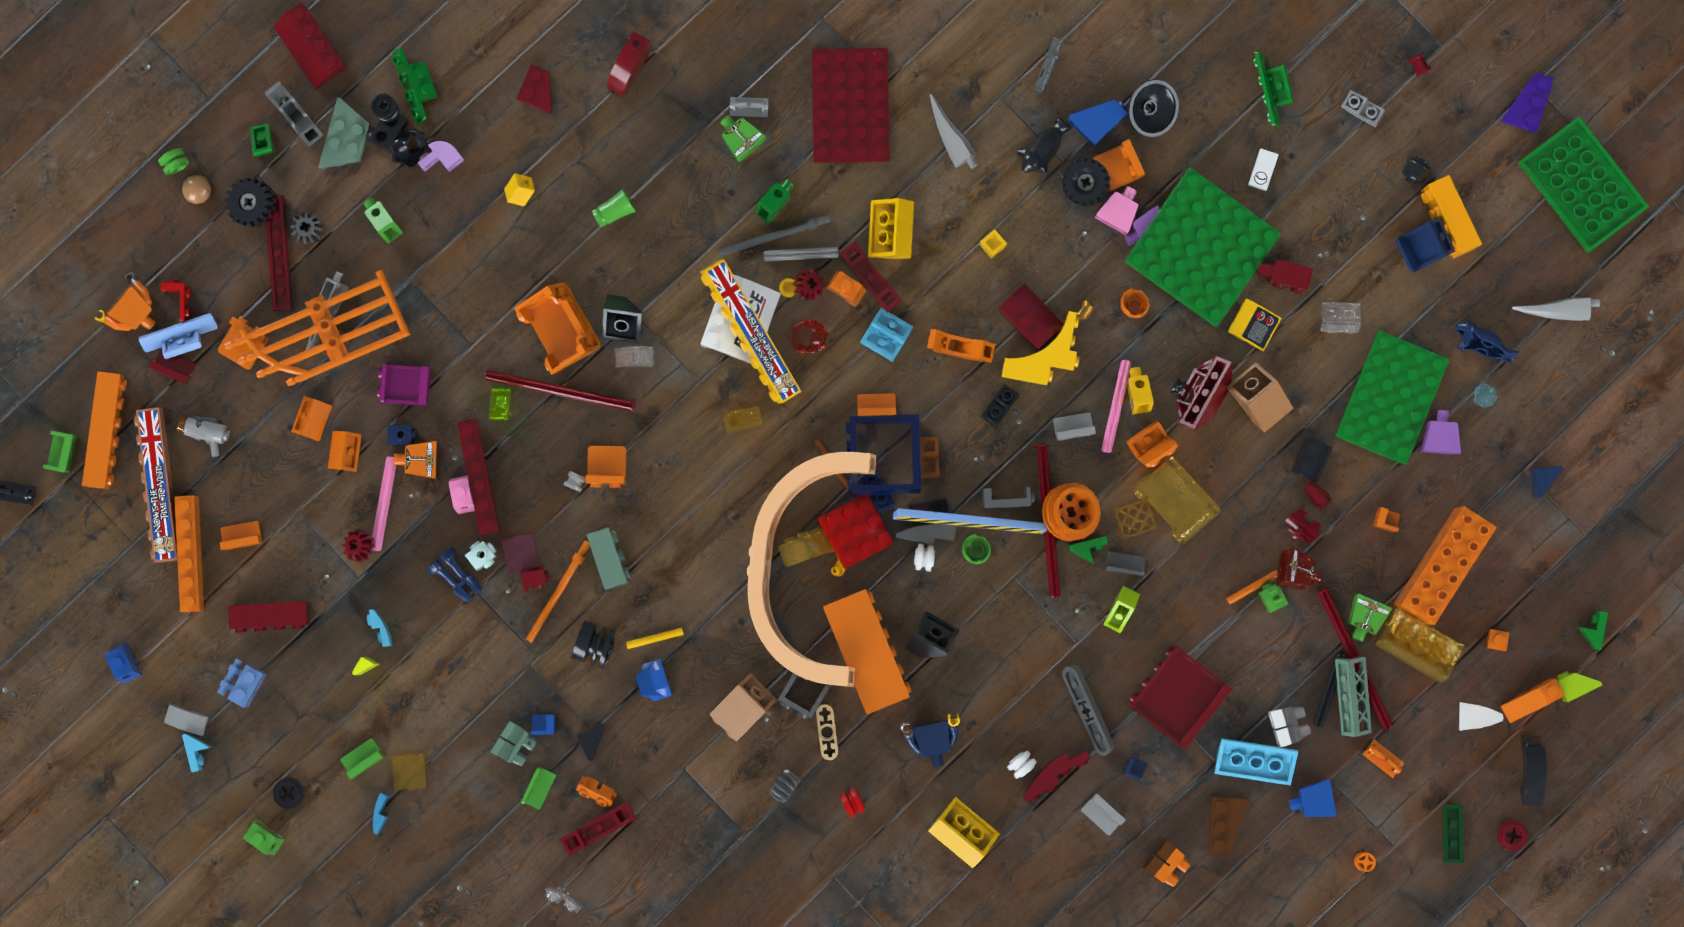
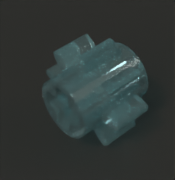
M1488 383L1479 385L1472 393L1475 396L1473 401L1482 408L1490 407L1497 399L1494 395L1497 391L1493 386L1490 387Z

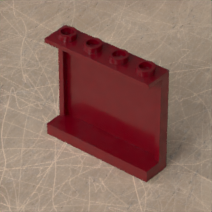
M1175 645L1174 648L1171 646L1164 654L1166 656L1165 660L1162 663L1159 661L1152 670L1154 674L1150 678L1147 676L1140 686L1143 688L1140 692H1135L1130 697L1129 701L1131 703L1129 707L1182 749H1186L1232 688L1181 650L1178 645Z

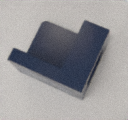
M1129 756L1122 773L1142 782V776L1148 763Z

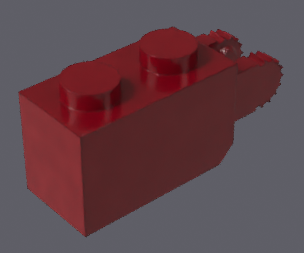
M1278 260L1273 265L1262 263L1256 270V274L1269 279L1268 283H1271L1272 287L1277 289L1289 288L1291 289L1290 292L1295 294H1302V292L1305 293L1308 290L1313 268L1284 260Z

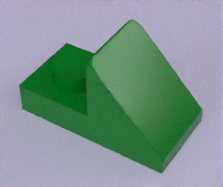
M269 123L250 127L253 155L259 157L275 153L276 149L272 142Z
M1104 536L1068 546V550L1092 564L1093 559L1090 548H1093V551L1104 549V545L1108 544L1107 537Z
M1596 611L1595 615L1593 614L1591 618L1593 629L1578 627V630L1592 650H1602L1608 616L1607 612Z

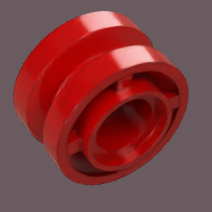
M854 787L850 789L849 794L845 792L840 793L842 797L840 800L847 815L849 814L853 818L856 816L857 811L861 814L865 812V805L859 792Z

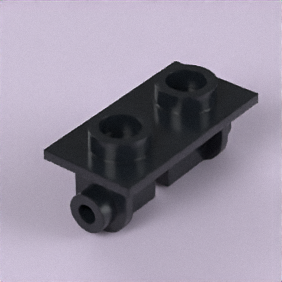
M0 481V500L33 506L37 487Z

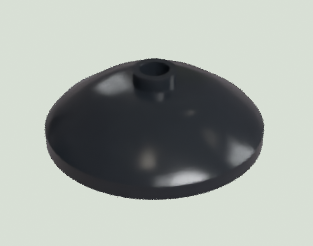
M1157 79L1147 80L1137 86L1130 96L1127 108L1129 122L1133 129L1141 135L1147 137L1160 136L1166 133L1175 123L1179 112V100L1175 90L1167 82Z

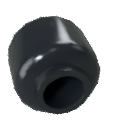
M1418 156L1409 158L1402 170L1403 175L1406 176L1405 181L1413 185L1424 183L1431 171L1430 162Z

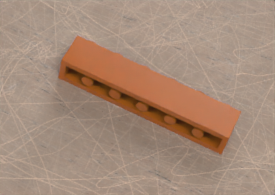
M97 371L82 486L109 489L113 484L114 475L112 474V467L116 464L114 452L119 444L117 430L121 427V417L119 415L120 410L124 406L122 393L127 385L124 375Z
M175 496L180 612L204 611L199 496Z

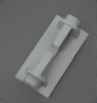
M730 97V116L768 117L769 98Z

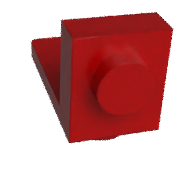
M171 279L167 280V283H161V291L165 293H180V321H188V318L191 317V309L188 307L191 289L185 283H178V280Z

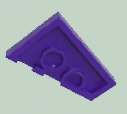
M1535 73L1499 122L1537 133L1554 78Z

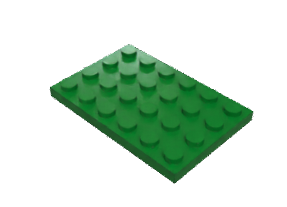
M1577 117L1518 162L1522 170L1587 253L1649 208L1645 200L1580 117Z
M1378 330L1335 437L1406 466L1450 359Z

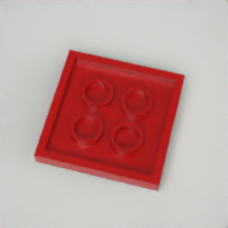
M868 493L818 518L844 570L894 544Z

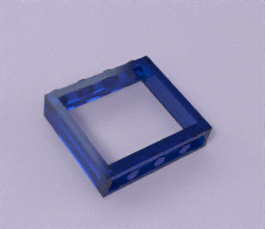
M919 414L850 416V422H846V434H850V441H846L847 452H856V425L911 423L913 484L857 485V473H851V478H847L848 490H852V495L921 494Z

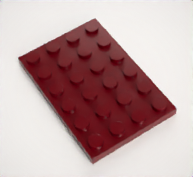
M888 48L812 49L814 163L890 162Z

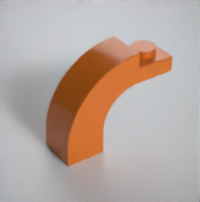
M931 329L927 348L953 357L992 363L996 344Z

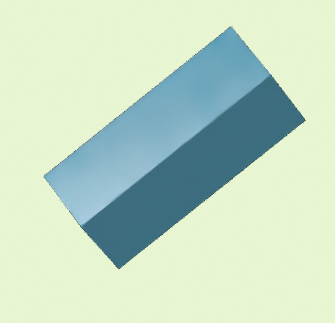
M1221 738L1217 750L1214 774L1291 785L1298 750Z

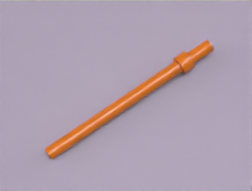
M585 540L579 551L573 555V561L526 637V640L532 643L577 567L583 563L584 556L590 547L588 541Z

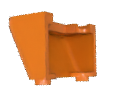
M563 282L546 286L514 308L519 321L526 324L531 323L546 349L548 356L545 358V367L551 375L593 353L601 346L596 333L571 289Z

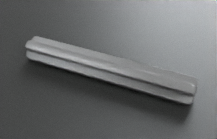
M838 247L764 251V261L839 257Z

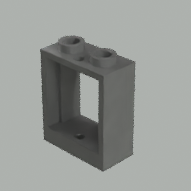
M793 673L778 698L781 701L780 705L788 710L791 707L798 710L796 714L804 719L808 717L812 719L831 685L826 684L809 712L785 698L797 677Z

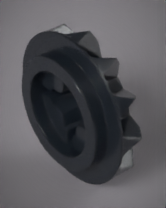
M283 778L274 786L273 798L282 808H294L304 798V788L301 782L294 778ZM284 788H287L288 790L291 788H295L292 792L294 798L288 796L287 798L283 799V797L286 794Z

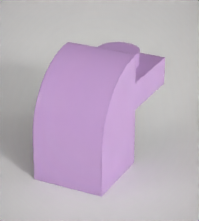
M436 141L428 145L432 152L423 154L418 164L426 171L440 160L450 172L463 162L464 159L451 144L444 141Z

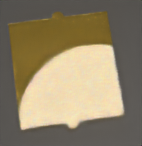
M407 753L404 756H392L394 790L408 789L412 791L413 789L427 788L424 754L410 755Z

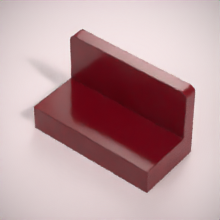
M161 349L156 361H151L148 368L187 385L196 364L178 355L165 359Z

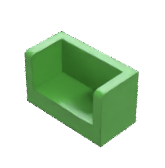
M51 431L50 434L54 436L47 465L43 464V468L70 474L78 436Z

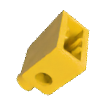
M1141 367L1129 369L1131 377L1128 378L1127 388L1132 415L1151 412L1154 401L1148 375H1142Z

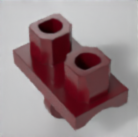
M1302 508L1289 515L1284 522L1290 527L1288 530L1293 534L1290 538L1292 541L1298 538L1302 542L1306 540L1311 544L1319 537L1320 534L1318 532L1321 524L1315 520L1310 524L1306 523L1304 519L1307 513Z

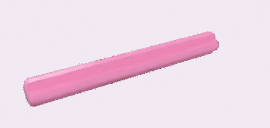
M1122 360L1101 449L1106 453L1112 452L1130 373L1129 369L1132 364L1129 360Z
M390 456L386 457L372 534L374 538L372 544L375 547L371 550L375 551L382 550L397 466L394 465V457Z

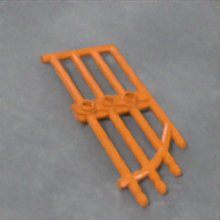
M379 270L375 272L377 279L327 300L324 299L323 295L305 302L306 309L248 333L246 328L239 330L240 337L224 345L226 350L234 348V346L247 343L253 352L247 354V356L240 357L237 360L239 365L259 358L270 366L256 372L258 378L279 370L296 375L286 380L287 385L292 386L297 382H302L411 334L384 272ZM381 285L385 296L334 318L332 317L328 307ZM389 303L392 314L340 336L336 327L337 324ZM309 315L315 325L261 349L253 340ZM395 320L397 321L400 328L399 332L350 353L347 352L344 342ZM316 333L319 334L322 344L280 362L267 355ZM325 350L330 359L329 362L310 370L290 366Z

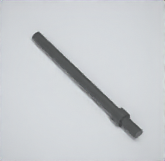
M829 215L816 219H806V222L719 250L721 256H725L809 229L810 231L816 229V226L831 221Z

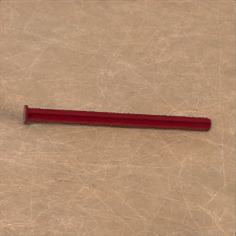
M486 370L485 380L623 409L631 411V414H633L636 399L631 401Z
M1050 445L1034 446V448H1037L1042 508L1044 499L1051 491L1048 447ZM1047 529L1044 532L1049 596L1050 598H1058L1061 594L1056 537Z
M1326 587L1317 591L1315 594H1318L1348 658L1360 657L1328 589L1330 588ZM1359 662L1354 663L1356 673L1360 669ZM1367 671L1369 702L1382 729L1388 730L1393 727V723Z

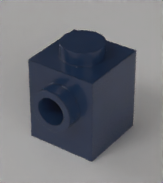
M412 425L387 426L389 446L412 445L417 440L416 429H413Z

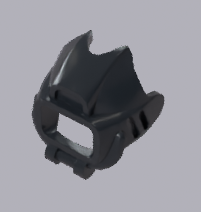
M409 129L403 132L389 148V151H392V161L407 165L409 169L416 168L424 146H428V142L425 140V132H420L417 129ZM416 136L419 147L408 149L406 143Z

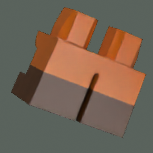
M1165 839L1155 853L1169 865L1153 854L1143 868L1161 882H1166L1174 887L1179 878L1172 872L1178 867L1185 873L1191 864L1184 858L1185 855Z

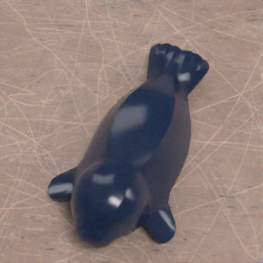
M1470 320L1459 322L1455 326V330L1462 338V342L1457 345L1461 351L1471 350L1482 356L1502 359L1508 363H1511L1519 353L1517 350L1507 349L1497 334L1488 329L1477 327Z

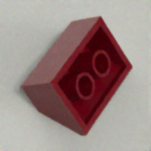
M1026 284L1020 287L998 308L999 313L1036 351L1064 325Z

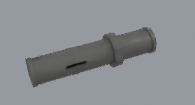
M1056 37L1052 38L1049 50L1045 52V60L1032 91L1044 95L1054 65L1059 60L1058 55L1064 43L1063 40Z

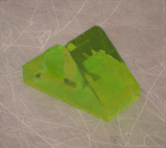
M491 389L489 420L511 419V389Z

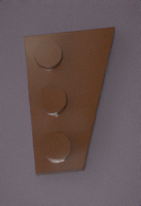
M1211 796L1208 855H1229L1250 799Z

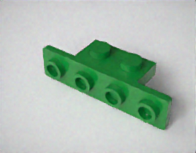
M398 48L392 53V62L397 68L399 82L403 85L405 99L409 102L411 116L416 124H421L426 119L421 102L437 98V94L425 61L408 65L403 49Z
M1254 52V64L1260 74L1258 81L1264 91L1262 95L1263 102L1268 108L1267 119L1272 126H1281L1277 107L1295 102L1286 65L1268 69L1264 53Z

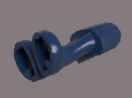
M451 546L439 558L453 570L461 581L459 582L438 559L426 571L430 575L437 574L441 576L454 589L453 594L469 603L473 597L464 587L468 585L476 594L482 591V587L473 574L469 575L458 565L454 558L456 550Z

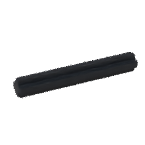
M1339 653L1335 656V659H1347L1345 655ZM1335 659L1313 720V725L1323 727L1337 688Z

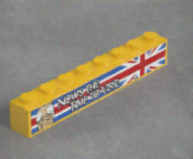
M718 260L700 271L702 282L705 286H709L712 291V299L719 303L722 308L720 310L722 316L731 323L730 329L741 340L740 346L745 353L748 352L753 368L758 369L761 382L768 386L771 399L777 403H784L800 393L801 390L725 260Z

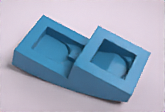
M384 792L379 794L373 814V833L377 835L380 834L388 818L382 811L390 795Z

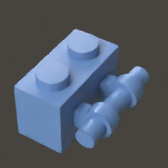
M236 658L233 665L230 664L229 672L225 679L221 680L217 693L224 696L228 689L231 692L227 699L243 708H248L267 673L251 664L245 665L242 670L240 666L243 661ZM237 674L239 678L235 685H233L231 682Z

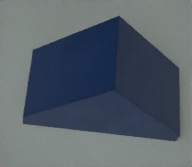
M1556 466L1531 469L1533 497L1536 499L1541 498L1565 468Z

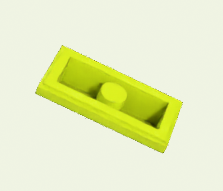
M361 657L352 674L362 675L378 666L379 663L369 657Z

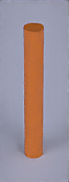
M1274 570L1227 597L1228 604L1236 602L1278 578V572Z

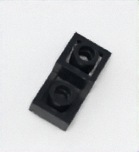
M1004 383L981 415V418L996 428L1020 394Z

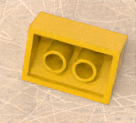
M901 198L871 200L869 258H911L914 201Z
M956 797L928 831L972 868L984 858L1000 835L999 832Z

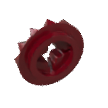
M1509 820L1500 825L1497 831V840L1504 849L1518 851L1526 845L1528 831L1521 822ZM1514 829V834L1520 836V838H1513L1510 841V837L1505 835V833H1511Z

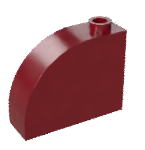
M634 31L632 32L612 68L607 82L608 90L622 98L626 96L653 50L650 40Z

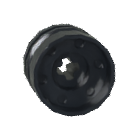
M585 620L579 631L572 659L584 663L588 655L592 656L591 665L594 666L597 658H599L598 668L603 669L613 652L616 631L611 629L608 637H606L607 628L603 627L600 634H597V624Z

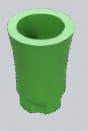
M622 189L608 201L598 206L592 213L600 227H603L636 212V209L625 190Z

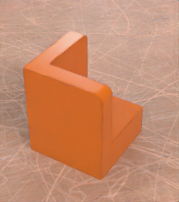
M1383 507L1378 508L1373 527L1395 533L1398 532L1399 528L1397 526L1400 514L1388 511L1389 509Z

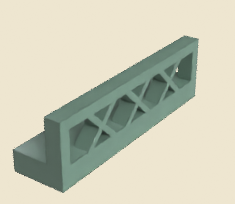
M1366 657L1335 659L1341 735L1357 737L1372 733ZM1359 662L1360 669L1356 673L1354 663ZM1358 682L1361 683V689L1359 692L1356 690V685ZM1360 700L1363 703V708L1361 709V711L1358 710V703L1360 702ZM1361 720L1364 721V730H1360L1359 724Z

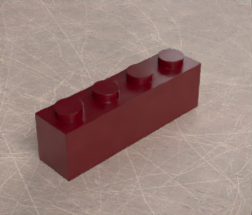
M309 601L228 606L229 629H235V633L247 632V628H254V632L266 631V627H274V630H285V626L293 625V629L305 628L304 625L310 624Z

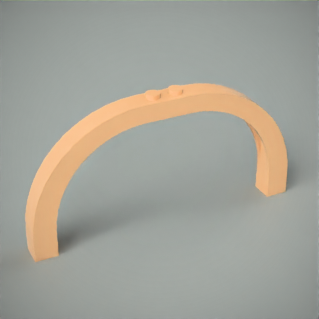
M829 453L810 459L790 471L776 484L762 505L754 527L752 546L749 548L750 565L747 567L748 603L751 618L760 640L781 665L794 674L817 683L854 687L855 668L826 665L805 657L788 643L778 629L769 600V580L774 536L779 520L788 504L809 484L823 477L840 473L875 475L877 455L871 453Z

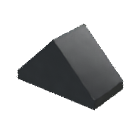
M946 499L908 505L909 509L949 513ZM911 521L912 524L923 523Z
M600 723L576 735L587 759L590 761L594 760L606 725L605 723Z

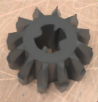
M306 212L304 217L302 213H299V220L295 217L293 218L296 225H290L291 229H295L291 235L297 236L296 241L298 242L303 239V244L307 245L308 240L311 243H315L313 237L321 238L317 232L323 231L322 227H318L322 224V221L317 220L318 216L316 214L311 216L310 212ZM306 224L311 226V228H308L310 229L308 232L303 230V228L305 229L304 225Z
M788 769L784 770L771 786L769 794L781 803L786 802L800 783V778Z

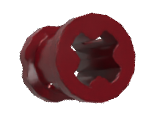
M1423 52L1408 60L1413 65L1417 77L1432 70L1431 66H1428Z

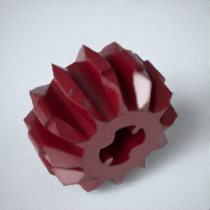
M807 269V271L801 270L799 274L794 276L796 281L792 285L797 289L793 293L799 292L798 299L804 297L805 301L808 302L811 299H818V296L823 294L821 289L825 288V285L821 281L824 277H818L819 271L813 273L812 269Z
M360 529L348 532V537H344L345 544L341 545L345 548L343 553L347 555V559L355 562L369 560V555L374 554L371 549L375 547L372 544L374 538L369 536L370 533Z

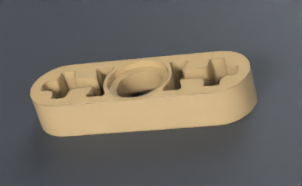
M823 704L816 711L821 755L826 760H833L838 755L834 712L831 706ZM826 707L827 711L831 712L827 718L828 721L832 720V724L820 725V721L824 722V717L819 715V712L823 710L822 708ZM827 726L833 730V735L829 738H825L822 735V729ZM834 739L835 743H831V748L835 749V753H832V757H828V754H824V750H827V743L823 745L822 740L830 741Z

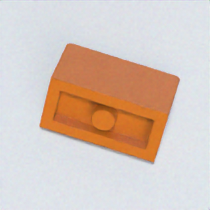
M894 393L857 395L858 418L896 417V396Z
M304 396L291 432L320 441L332 406Z
M346 431L332 432L328 469L357 472L362 434Z
M258 521L221 527L220 529L222 542H220L221 550L262 544Z

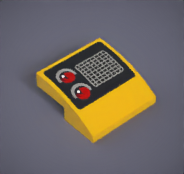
M1245 299L1228 333L1264 352L1282 318L1255 302Z

